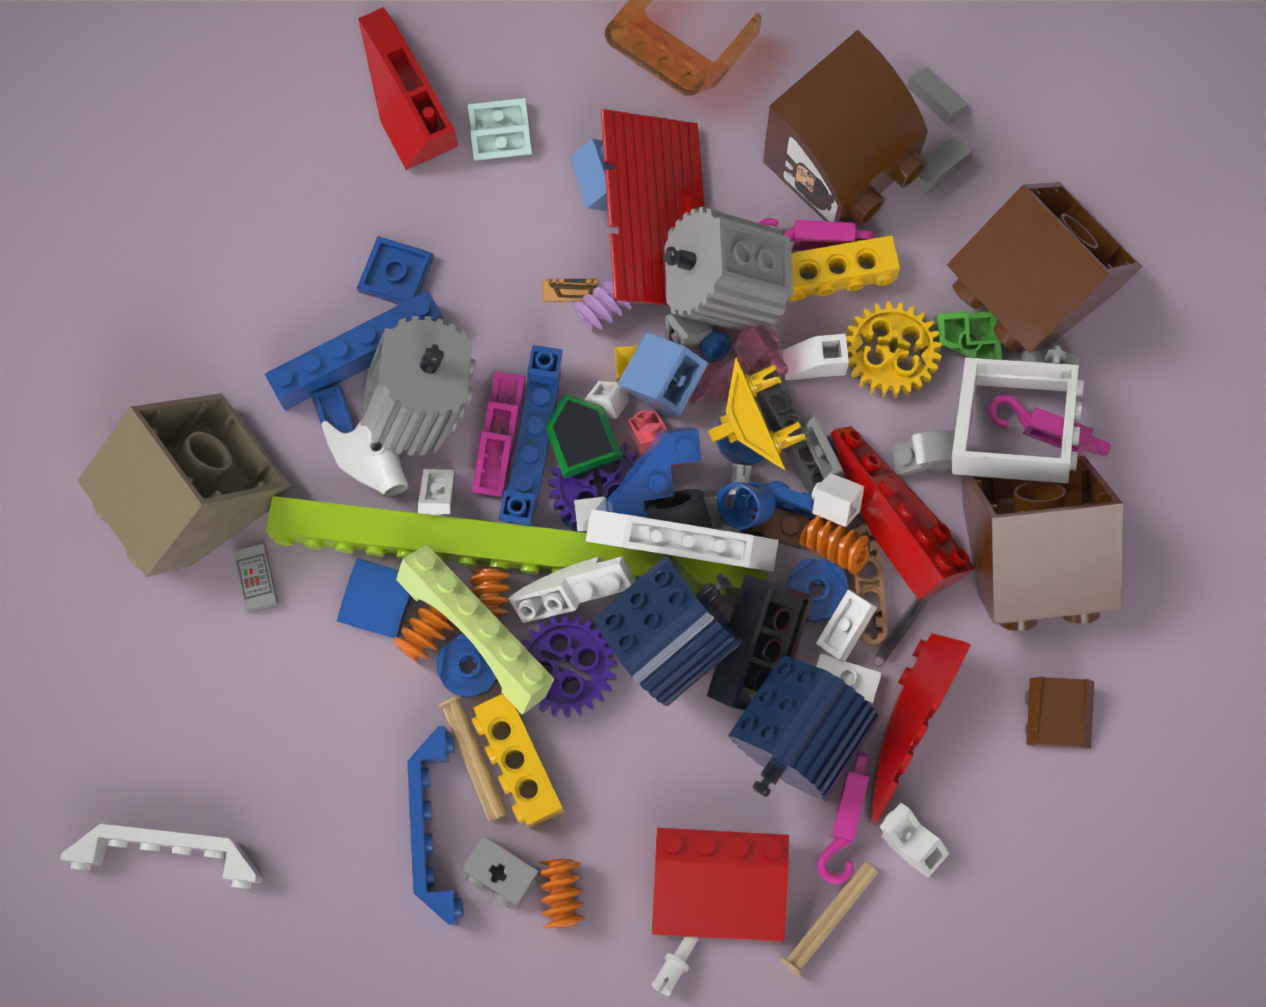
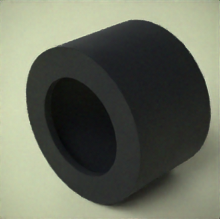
M698 489L674 492V497L655 499L646 505L644 509L646 517L650 519L713 529L703 493Z

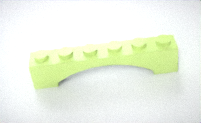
M427 544L402 559L396 580L416 601L422 600L433 606L465 634L492 669L502 687L501 692L522 715L546 697L554 678Z

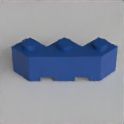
M683 427L659 431L646 452L639 457L626 474V478L607 499V512L645 518L643 501L674 497L671 465L702 461L698 429Z

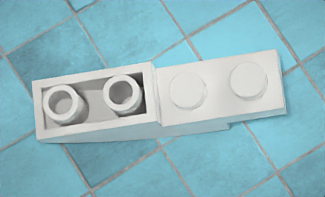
M600 556L558 570L510 595L509 601L522 623H527L575 611L581 602L624 592L636 582V579L623 556L603 562Z

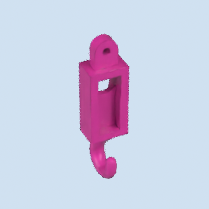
M765 218L758 222L767 226H777L779 224L778 220L774 218ZM796 220L795 225L783 234L790 237V242L793 241V250L803 251L876 238V233L872 231L856 230V223Z
M999 395L989 403L987 413L989 419L996 426L1001 428L1009 426L1007 420H1002L997 415V408L1000 405H1009L1017 414L1024 428V435L1062 449L1064 417L1034 407L1030 414L1011 395ZM1074 421V426L1080 427L1078 446L1072 445L1071 452H1078V455L1081 456L1087 450L1097 455L1107 456L1111 445L1102 439L1092 436L1093 428Z
M862 752L857 753L853 772L848 771L845 775L830 836L834 840L817 859L818 874L824 881L830 884L839 885L846 882L854 871V863L849 860L845 864L844 872L835 875L827 869V862L837 851L851 844L855 838L869 780L868 776L863 775L868 754Z

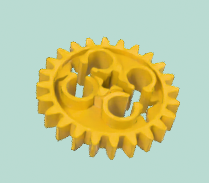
M887 301L883 310L877 303L874 304L873 313L866 308L863 309V319L855 316L853 320L854 326L849 325L846 331L849 335L846 336L848 357H850L848 368L854 367L850 377H861L859 387L867 383L870 384L869 393L871 394L876 388L881 389V397L883 398L887 390L892 391L894 398H897L899 390H903L904 394L909 396L911 386L920 391L922 381L925 383L930 382L932 378L930 373H936L938 366L935 363H939L942 357L941 354L936 353L940 351L942 343L934 342L938 339L939 331L930 332L934 322L924 323V312L917 316L913 315L914 306H911L908 311H904L902 302L898 304L897 309H892L890 301ZM881 329L886 332V336L878 337L874 356L881 360V364L873 365L867 360L871 351L870 346H866L863 350L856 352L863 345L862 337L859 334L865 338L866 344H870L874 336L873 330ZM903 335H912L916 339L912 350L914 353H918L920 349L928 347L921 355L924 365L919 361V356L914 355L910 363L911 370L904 371L898 367V363L906 362L909 354L910 343L903 339ZM889 347H894L895 353L889 352Z

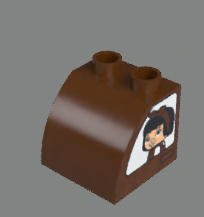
M857 30L770 104L763 163L824 221L849 222L853 218L859 225H864L883 206L885 198L880 193L894 181L902 188L907 187L924 170L927 161L921 156L928 130L916 102L900 76L882 53Z

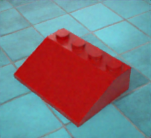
M657 827L652 935L784 943L789 869V835Z

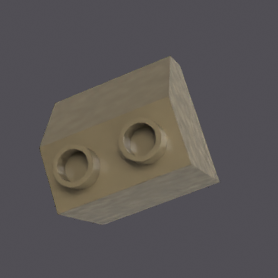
M222 393L131 406L77 480L93 502V509L97 516L108 523L127 550L126 554L131 564L141 570L145 577L192 566L270 511L272 496L282 497L291 486Z

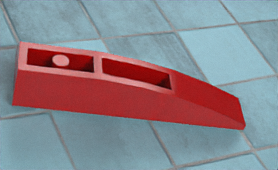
M382 7L358 18L380 122L405 170L458 147L455 130L386 9Z
M852 426L834 429L831 432L845 478L864 486L860 512L882 551L918 600L936 595L975 569L970 562L967 552L960 548L952 538L949 528L941 523L934 513L871 448L858 431Z

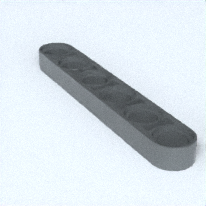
M743 339L734 351V359L736 357L739 358L745 374L748 373L749 376L773 365L763 346L755 339ZM749 348L753 350L756 358H746L742 354V349ZM775 371L774 373L769 375L768 378L770 379L778 377L779 375L777 371ZM783 382L757 392L756 399L766 414L774 432L783 429L785 424H795L799 421L802 427L798 429V435L802 434L801 431L806 426V422ZM770 399H779L783 403L784 409L777 410L773 408ZM802 440L784 448L805 488L812 494L816 485L814 476H822L814 458L813 461L807 462L800 457L799 450L804 449L810 452L806 441Z

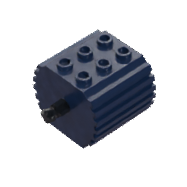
M669 555L664 556L594 617L596 625L631 677L651 697H655L659 703L661 702L662 705L667 707L742 644L741 641H743L715 603L721 597L720 590L724 588L728 591L732 587V582L725 574L720 573L716 576L718 582L715 585L709 582L702 588L685 568L680 566Z
M785 655V657L781 656L728 737L748 757L764 767L761 772V776L764 779L762 782L755 781L753 784V789L764 797L769 796L771 790L768 788L770 783L776 785L779 779H781L788 785L826 801L878 722L880 715L876 713L877 710L871 707L872 704L865 700L864 696L857 693L852 686L844 683L845 681L827 670Z

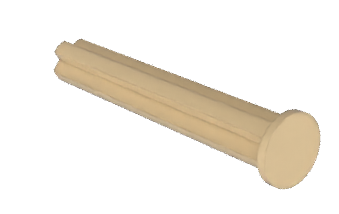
M462 696L450 698L440 703L438 708L444 711L487 819L489 821L498 820L505 816L506 812L461 705L463 698Z
M864 862L790 955L786 959L783 957L780 959L781 963L796 976L801 978V969L877 876L878 872L871 864Z

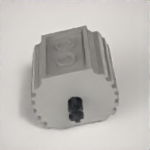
M700 207L699 210L692 209L691 213L686 212L683 214V219L679 218L675 222L676 227H671L668 232L665 254L663 255L666 269L667 304L671 307V313L747 333L761 332L762 329H768L770 323L774 324L777 322L778 315L782 316L786 311L785 304L788 298L793 295L790 237L782 235L780 229L709 208Z
M412 316L409 322H406V318L399 320L395 328H385L368 369L361 425L367 426L372 433L371 439L376 443L378 440H381L383 448L389 450L391 446L395 448V453L401 454L402 450H404L410 456H413L415 451H419V455H426L429 449H432V453L438 452L450 431L455 432L458 418L462 419L465 405H469L472 398L473 387L468 386L469 377L473 376L476 360L471 358L472 345L467 340V333L462 329L460 333L455 330L456 325L449 323L448 326L444 325V320L437 318L436 322L431 321L430 316H425L424 320H419V316Z

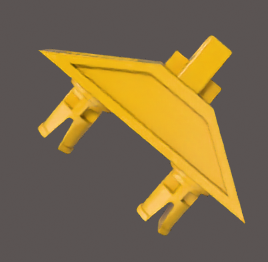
M736 357L726 415L720 417L722 425L708 431L712 442H717L728 437L730 443L740 441L775 465L788 471L781 457L782 449L802 440H807L806 435L800 434L789 437L790 434L802 427L799 421L777 432L770 431L756 399L757 392L782 383L779 376L764 380L777 371L773 364L749 376L748 373L745 374L739 358Z

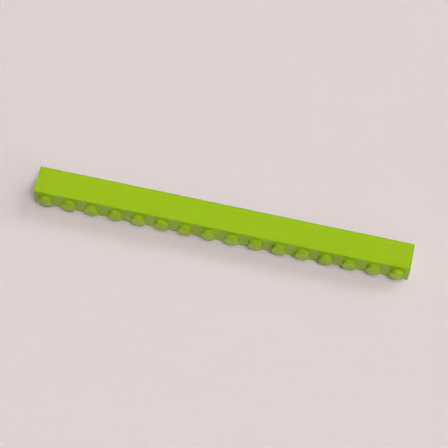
M272 496L266 527L268 536L274 540L275 544L281 546H292L293 543L305 544L306 548L323 550V546L335 547L336 551L347 554L354 553V550L366 551L367 555L373 557H384L385 553L395 554L397 558L402 560L427 544L445 564L446 561L459 562L458 565L466 568H476L477 564L488 565L490 569L502 572L508 571V568L521 569L520 572L526 575H539V572L554 573L600 556L602 562L623 556L637 581L667 555L586 542L587 533L276 496ZM669 555L680 566L685 568L702 588L709 582L715 585L718 582L716 576L720 573L725 574L732 582V587L728 591L724 588L720 590L721 597H726V594L738 595L745 574L767 579V571Z

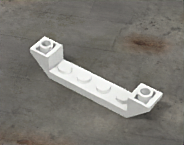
M590 510L585 540L586 542L774 572L778 540L598 510Z
M99 824L62 852L60 859L70 862V869L90 871L91 865L103 866L106 845L127 848L128 843L140 844V850L159 852L160 846L172 847L171 853L189 856H191L192 850L204 851V857L223 859L224 853H226L222 878L232 881L231 887L251 889L252 883L262 884L263 877L237 841L230 838Z

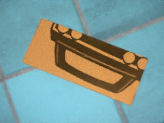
M597 278L543 279V302L583 301L584 295L590 294L593 296V289L597 287Z

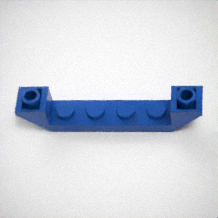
M532 345L527 371L529 383L508 490H504L499 521L530 526L538 506L550 442L545 427L557 405L563 349Z
M438 726L407 761L413 894L448 925L458 926V918H463L464 914L462 898H457V892L454 890L430 892V887L436 885L434 866L429 867V853H434L433 834H428L427 821L432 820L431 800L426 801V788L431 787L430 769L425 768L424 764L450 762V754L455 753L454 735L448 734L445 726Z

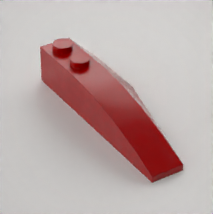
M933 633L930 634L926 641L920 639L912 654V656L917 658L912 669L906 666L898 680L902 688L886 724L879 749L871 793L870 823L875 825L880 820L899 784L898 779L904 774L913 758L915 746L917 747L921 739H923L928 729L929 719L939 709L971 644Z

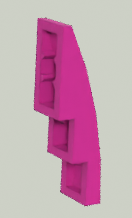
M496 371L494 373L484 431L481 432L472 492L500 497L504 495L526 376Z

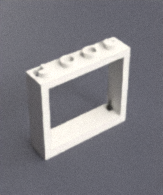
M965 358L952 451V474L1068 483L1069 471H1076L1078 452H1071L1072 445L1078 446L1080 427L1074 426V421H1081L1082 402H1076V396L1083 397L1084 380H1078L1079 365ZM976 386L1067 391L1061 458L968 451Z

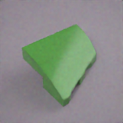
M990 311L938 313L934 317L935 329L939 331L937 340L939 343H942L943 347L970 358L1002 360L1001 341L998 340L993 331V327L997 324V318Z

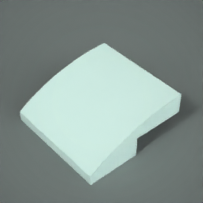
M526 98L468 104L474 161L532 155Z

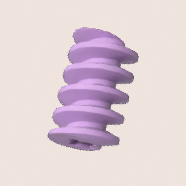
M604 281L602 284L603 289L599 287L594 288L593 296L590 294L584 295V303L576 301L573 304L578 317L590 331H592L591 327L593 325L602 330V319L611 324L613 322L612 312L621 317L623 315L620 308L621 305L625 306L628 310L632 309L631 302L614 301L613 283L611 281Z

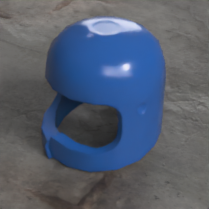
M733 482L723 485L717 496V507L722 519L729 526L736 529L758 527L768 522L776 508L772 491L760 482ZM740 487L736 491L733 508L727 509L725 505L726 495L731 489ZM751 515L756 516V518L752 520Z

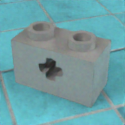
M482 836L461 869L468 874L465 881L479 890L487 886L495 892L492 898L508 909L512 903L520 907L540 875L539 871L485 836ZM501 866H504V873L507 875V878L503 882L499 879L497 883H494L495 876L492 874V870L495 867L500 870Z

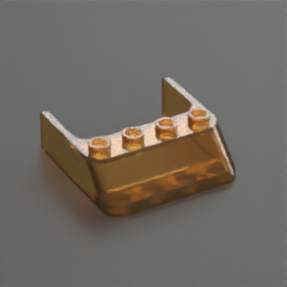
M629 0L605 29L606 42L612 48L685 96H692L715 87L760 34L762 16L756 13L715 62L710 61L649 20L645 10L652 0Z

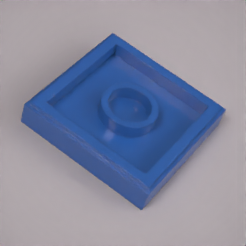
M377 236L357 285V290L360 293L400 305L420 294L434 255L432 252Z

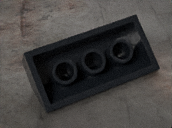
M745 574L730 620V624L743 641H741L742 644L716 665L706 696L731 708L746 710L781 656L785 657L786 655L795 659L815 595Z

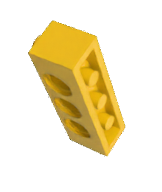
M893 236L791 253L793 295L788 298V301H799L806 296L815 294L818 296H828L837 290L843 289L856 291L862 289L865 285L871 284L885 286L897 280L900 265ZM867 262L871 264L873 268L864 269L859 265V263ZM833 267L840 268L844 273L834 274L830 271V269ZM810 273L814 278L807 280L802 278L800 274Z
M504 694L473 707L476 717L471 720L478 735H486L490 745L485 747V751L492 765L498 763L503 772L502 775L498 776V779L505 794L512 792L517 804L511 807L519 824L526 822L530 829L563 813L564 810L516 707ZM500 725H507L511 728L510 735L504 740H498L494 737V731ZM518 753L523 755L524 763L520 768L511 769L507 766V760L512 754ZM528 782L535 783L538 786L537 794L530 799L522 797L520 793L522 786Z

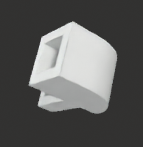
M902 803L885 817L884 822L880 826L883 832L881 837L906 862L927 878L931 876L949 855L940 838L920 825L911 809Z

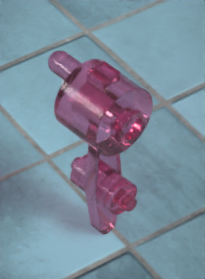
M759 325L756 327L750 326L738 335L733 348L738 354L737 358H739L742 367L746 366L750 373L760 371L770 364L775 365L776 372L779 375H785L788 372V366L780 355L782 350L777 344L780 339L775 331H768L764 325ZM735 359L720 370L715 363L707 365L701 376L704 382L694 389L688 400L689 403H696L710 392L715 399L722 397L723 400H726L729 397L728 392L730 391V385L726 380L733 374Z

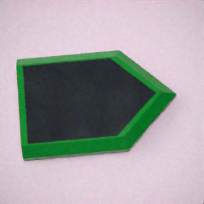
M565 393L545 427L564 479L622 459V453L604 408Z

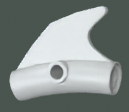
M327 421L322 422L321 425L328 447L341 470L360 483L382 493L383 497L386 498L399 495L408 488L409 485L405 478L399 455L395 453V448L390 446L388 450L383 448L381 440H378L377 443L372 440L371 431L367 426H362L361 421L350 433H341Z

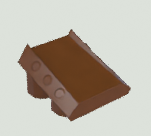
M1043 676L1030 678L1029 689L1025 693V703L1028 706V720L1025 725L1026 745L1091 749L1095 681L1090 679L1049 678Z

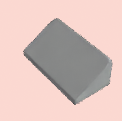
M928 67L914 73L908 79L907 88L947 125L969 106Z
M951 137L924 158L927 161V165L914 181L928 193L971 160L973 150Z
M812 417L801 433L806 435L807 440L805 441L823 478L825 479L830 473L845 478L842 467L817 417Z

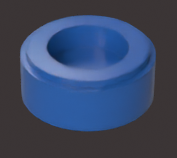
M713 331L704 338L700 352L710 362H718L728 354L731 341L722 332Z

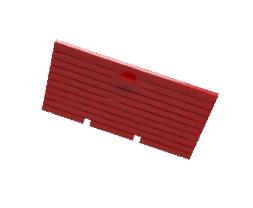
M601 109L604 163L614 164V170H605L609 227L618 228V234H609L614 301L669 306L666 298L665 261L663 260L668 232L671 227H676L675 222L679 218L683 219V214L686 212L691 213L692 209L699 210L700 207L705 208L698 123Z

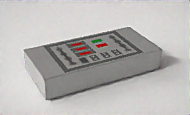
M262 543L233 551L245 610L251 612L277 605L278 600L266 546Z

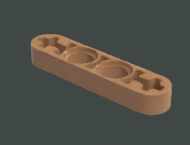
M861 525L855 529L858 532L857 539L861 537L862 533H866L869 539H873L868 546L870 552L867 563L875 566L876 575L872 578H865L859 572L853 574L854 592L861 597L866 593H873L878 597L879 605L873 616L880 614V617L875 616L874 627L877 630H881V633L877 634L876 639H871L870 634L863 631L859 640L866 646L875 647L883 643L888 630L881 547L869 527ZM868 622L864 630H868L870 622Z

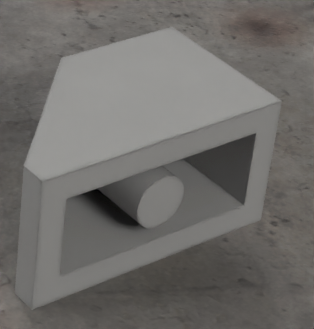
M673 313L665 317V339L685 346L693 353L700 350L704 338L713 332V324Z

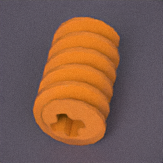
M817 515L803 529L799 540L800 545L807 546L810 551L817 552L821 557H827L831 563H838L840 568L848 569L851 574L860 572L869 557L870 550L867 547L868 536L862 535L857 540L858 532L852 529L847 534V527L840 525L836 529L837 523L830 520L827 521V519Z
M496 569L473 570L472 573L476 574L470 578L471 585L475 586L470 589L473 594L498 620L499 617L508 615V611L501 609L500 605L509 603V599L500 596V593L509 591L510 587L501 584V580L509 579L510 574ZM500 621L506 628L508 627L507 623Z
M428 603L426 604L430 610L424 608L417 610L421 620L416 618L409 620L413 630L405 627L401 629L405 640L398 637L393 639L395 646L419 666L418 658L430 659L425 650L426 648L438 649L434 642L435 638L445 641L446 637L442 629L454 630L450 620Z
M571 859L539 861V863L549 866L540 871L541 877L549 879L548 882L540 886L541 890L550 892V895L542 898L541 902L551 906L550 909L542 913V916L552 919V922L544 925L543 929L575 927L577 923L585 920V916L575 913V910L583 907L584 903L574 900L575 896L583 893V889L573 886V883L581 880L582 876L572 873L573 869L581 866V862Z

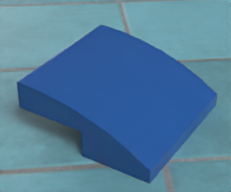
M358 558L343 596L337 622L391 638L399 637L406 608L410 605L412 596L396 580L399 570Z

